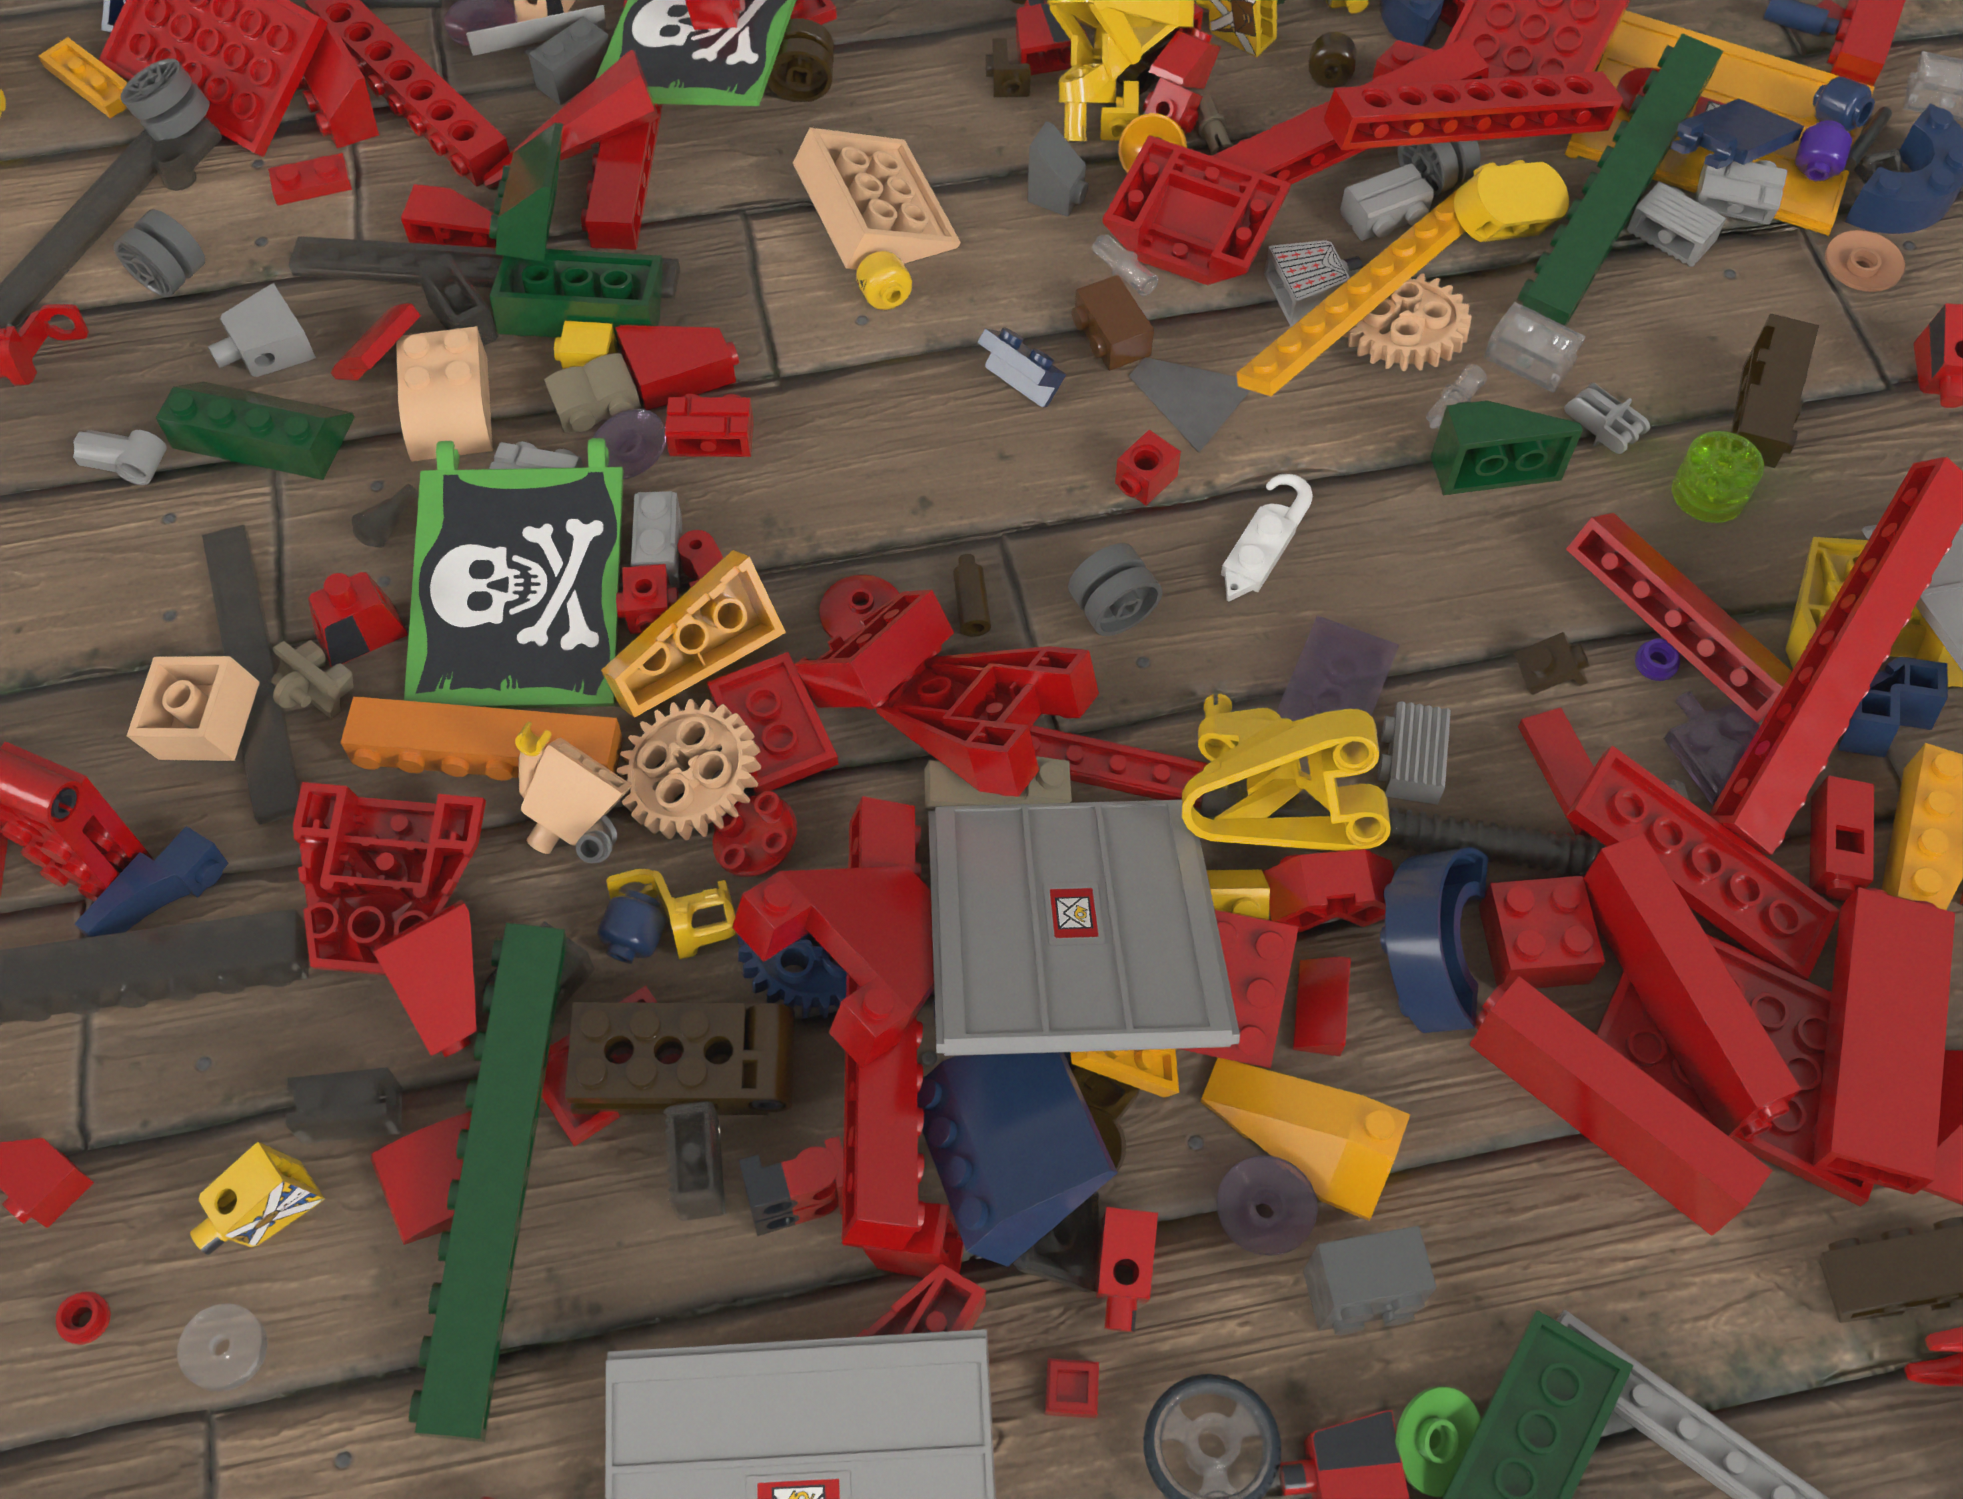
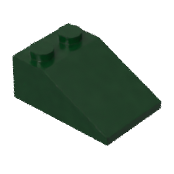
M1488 400L1459 402L1454 405H1447L1430 457L1443 495L1562 481L1583 429L1581 423Z

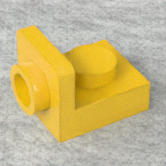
M1124 81L1123 97H1116V107H1104L1101 109V140L1120 141L1126 126L1138 117L1139 81Z

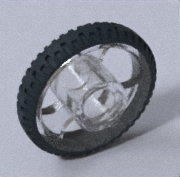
M1199 1374L1187 1377L1173 1384L1155 1402L1144 1429L1143 1451L1149 1474L1159 1491L1167 1499H1262L1272 1486L1279 1469L1281 1438L1278 1425L1270 1408L1253 1389L1228 1376ZM1214 1394L1235 1401L1236 1409L1230 1418L1220 1413H1207L1201 1415L1193 1422L1183 1414L1179 1404L1194 1396ZM1204 1433L1218 1435L1225 1444V1455L1219 1458H1211L1205 1455L1199 1447L1198 1437ZM1249 1436L1261 1438L1262 1457L1258 1471L1253 1480L1238 1492L1230 1484L1226 1472L1239 1455L1243 1438ZM1172 1440L1183 1444V1453L1187 1464L1194 1472L1203 1476V1485L1197 1494L1181 1485L1170 1472L1163 1455V1442Z

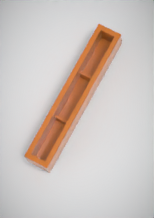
M353 696L340 743L351 763L364 769L375 770L379 767L400 768L409 773H421L424 770L439 771L454 777H464L467 774L487 775L495 780L506 781L511 778H519L520 750L515 744V739L527 722L532 723L530 729L538 737H541L545 730L551 732L552 736L544 746L545 749L548 744L561 737L616 775L624 739L617 718Z

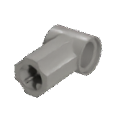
M93 430L79 431L73 442V457L79 466L113 471L123 479L137 485H147L150 483L167 450L166 444L160 438L143 430H134L129 437Z

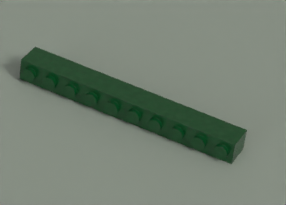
M1683 33L1674 47L1667 45L1657 64V67L1661 68L1660 71L1652 70L1642 90L1646 95L1644 97L1637 95L1627 116L1631 117V120L1629 122L1622 120L1612 140L1616 143L1615 147L1607 145L1597 164V167L1601 169L1600 172L1595 173L1592 171L1581 192L1585 194L1584 199L1581 200L1576 197L1566 216V219L1570 221L1567 227L1560 224L1550 243V246L1554 247L1551 254L1546 251L1543 252L1533 272L1538 274L1535 281L1528 278L1521 289L1517 300L1523 302L1518 314V319L1560 338L1664 160L1673 141H1675L1679 132L1677 131L1679 123L1689 117L1710 81L1723 50Z
M506 923L504 937H496L494 940L491 965L498 967L495 985L487 984L483 1000V1013L490 1014L487 1032H478L474 1051V1060L481 1061L478 1080L470 1079L466 1094L465 1108L466 1110H472L469 1129H461L457 1143L456 1158L463 1160L460 1179H452L448 1193L447 1209L454 1210L451 1231H442L438 1249V1261L445 1262L442 1283H433L429 1298L428 1313L434 1314L436 1317L432 1336L424 1335L419 1354V1368H426L422 1390H414L409 1409V1423H416L415 1433L421 1437L485 1442L567 949L565 929Z

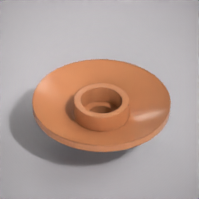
M1853 230L1841 233L1831 240L1825 252V262L1832 275L1843 284L1861 291L1877 292L1889 289L1899 282L1905 271V260L1898 247L1887 238L1869 231Z

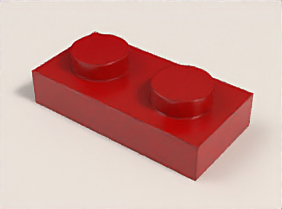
M343 153L268 168L272 193L277 206L352 190L349 171Z

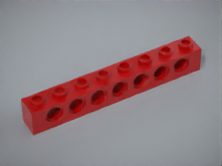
M307 0L304 2L307 11L313 14L317 10L325 9L372 92L377 97L382 95L398 117L402 115L407 119L414 133L419 137L423 135L439 157L444 155L460 177L466 176L478 187L484 183L483 175L510 153L506 137L360 0Z
M1603 71L1338 87L1333 90L1323 121L1341 150L1609 131L1623 102V98Z

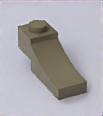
M1036 756L1039 772L1019 797L979 792L940 761L930 760L924 768L925 809L935 810V806L1070 803L1072 798L1069 761Z

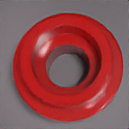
M85 1291L68 1297L61 1303L56 1313V1329L58 1334L65 1341L75 1345H84L95 1341L105 1332L111 1318L110 1306L102 1296L94 1292ZM92 1311L90 1321L84 1327L79 1328L78 1321L84 1313Z

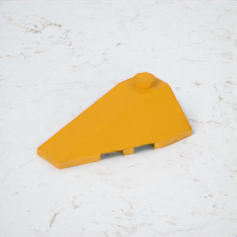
M1217 1058L1201 1098L1202 1104L1245 1139H1251L1273 1157L1272 1161L1284 1171L1288 1169L1310 1187L1309 1192L1320 1201L1367 1221H1370L1410 1117V1114L1360 1094L1223 1058Z

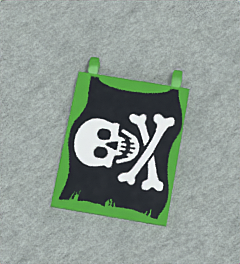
M628 0L596 79L628 51L634 49L654 104L759 106L796 0H745V9L739 13L737 28L703 30L693 29L685 0Z
M603 438L588 440L589 468L458 470L460 454L457 449H454V442L439 441L436 445L437 470L420 471L404 701L489 708L615 706V696L601 670L617 656L618 614L616 593L619 592L624 470L622 467H608L609 450L606 447L605 440Z

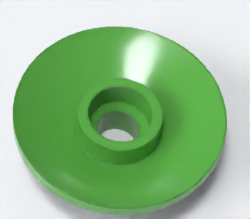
M1447 1386L1427 1388L1409 1402L1400 1418L1395 1443L1399 1455L1401 1454L1405 1479L1414 1489L1423 1494L1443 1497L1481 1420L1474 1403L1461 1391Z

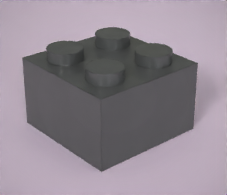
M1419 1226L1318 1244L1303 1270L1318 1331L1334 1329L1335 1335L1359 1332L1365 1329V1322L1383 1319L1385 1326H1395L1410 1322L1415 1319L1414 1313H1417L1419 1309L1425 1306L1424 1303L1437 1288Z

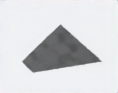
M1147 357L1129 375L1134 383L1198 452L1203 449L1251 391L1238 387L1237 377Z

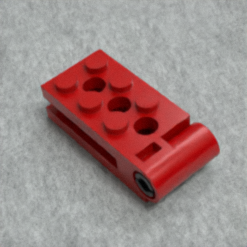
M6 741L0 747V823L4 826L1 829V833L11 841L24 847L20 853L31 862L42 867L39 873L45 879L60 887H65L67 883H71L79 887L78 891L82 895L95 902L120 875L119 873L140 852L154 860L87 776Z

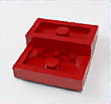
M403 303L389 308L334 365L331 371L333 377L339 380L358 381L367 370H370L421 316L412 303Z
M471 1111L415 1131L371 1154V1162L403 1245L442 1233L443 1230H451L454 1210L447 1209L448 1193L452 1179H460L463 1160L456 1158L457 1143L461 1129H469Z

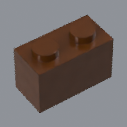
M1119 275L1076 289L1075 307L1072 308L1074 324L1078 330L1085 332L1089 338V344L1096 358L1101 357L1109 371L1151 356L1154 328Z

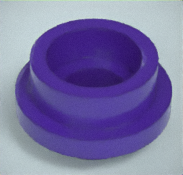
M1653 639L1639 647L1635 655V665L1638 671L1645 677L1655 681H1665L1672 678L1679 669V652L1666 640Z

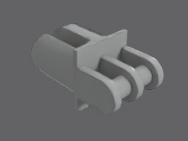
M1594 382L1565 405V412L1596 436L1593 443L1594 446L1601 442L1616 454L1625 452L1628 447L1627 444H1634L1639 439V435H1644L1650 430L1648 420L1630 407L1631 398L1621 403Z

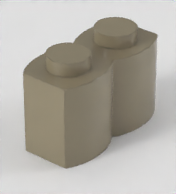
M619 353L598 357L583 367L576 366L562 369L544 379L565 433L587 431L602 420L625 418L641 407L636 387L624 359Z

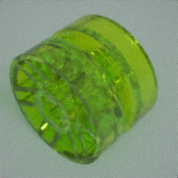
M1713 431L1702 434L1689 446L1673 478V497L1684 512L1698 520L1710 523L1730 521L1741 514L1764 473L1763 458L1759 450L1740 435L1725 431Z

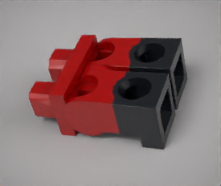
M839 1136L824 1140L825 1148L820 1146L809 1147L803 1150L796 1159L763 1168L759 1155L739 1160L757 1236L824 1217L832 1213L837 1207L840 1215L842 1214L843 1148Z

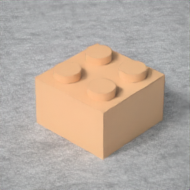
M230 656L154 657L126 736L158 760L235 761L260 682Z

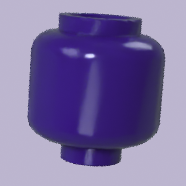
M1830 120L1820 121L1808 127L1802 133L1795 158L1798 170L1814 181H1824L1827 178L1839 175L1845 169L1851 148L1852 138L1850 133L1845 130L1842 124Z

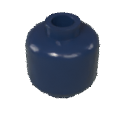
M1842 76L1832 79L1827 85L1820 86L1813 98L1817 122L1835 121L1842 124L1848 132L1856 127L1863 126L1871 116L1875 105V100L1872 98L1869 86Z
M632 890L626 891L625 896L619 895L612 898L597 929L599 940L608 946L606 954L615 960L632 964L634 957L647 958L652 956L667 922L665 914L660 910L661 903L646 894Z

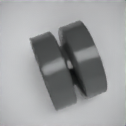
M164 59L146 67L127 83L121 93V101L135 118L140 119V124L153 140L157 142L173 140L191 130L203 119L210 106L208 98L197 84L192 82L190 75L176 59Z
M1477 140L1398 146V160L1400 167L1411 163L1421 174V179L1424 178L1432 187L1434 198L1474 176L1473 172L1480 166V149Z
M155 209L149 210L134 224V228L128 229L113 244L118 259L127 271L147 289L162 297H171L185 283V278H191L206 261L201 247L192 235L172 217Z
M1125 543L1110 545L1091 555L1074 571L1068 583L1069 593L1080 609L1084 611L1085 616L1096 632L1102 636L1117 635L1139 624L1157 607L1163 594L1162 587L1150 570L1145 567L1140 556L1131 545Z

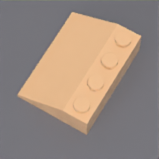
M809 128L793 161V165L845 268L857 270L860 263L867 256L879 251L892 252L905 264L958 248L961 242L905 140Z

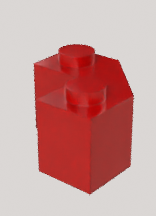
M1367 849L1290 855L1281 859L1280 864L1263 871L1270 888L1269 910L1271 920L1298 925L1299 933L1335 917L1362 927L1385 919L1386 903L1384 890L1394 877L1392 861Z

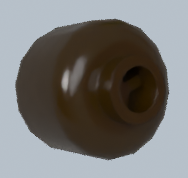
M1328 32L1314 41L1310 49L1309 72L1312 79L1318 85L1326 88H1337L1352 78L1356 69L1357 49L1353 40L1341 32Z

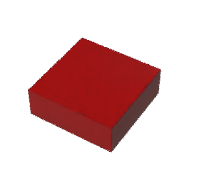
M1048 1358L1045 1415L1097 1419L1099 1362Z

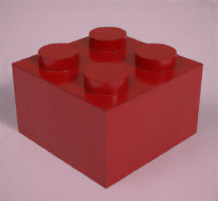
M1583 876L1499 882L1489 885L1485 893V899H1482L1479 905V911L1497 987L1501 985L1508 989L1519 976L1535 989L1584 985L1592 982L1605 963Z

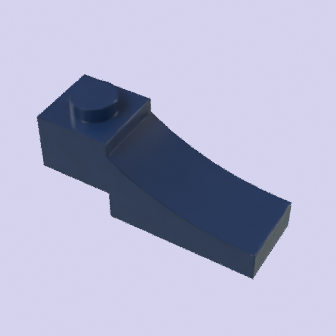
M186 826L155 860L140 852L74 924L93 944L106 952L130 928L159 908L189 894L198 898L207 887H211L219 880L223 869L229 863L213 842Z

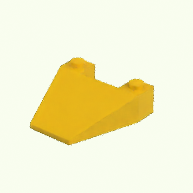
M1813 537L1785 648L1793 669L1868 540ZM1915 606L1911 612L1912 615L1909 622L1901 629L1893 643L1889 656L1947 663L1948 687H1963V671Z

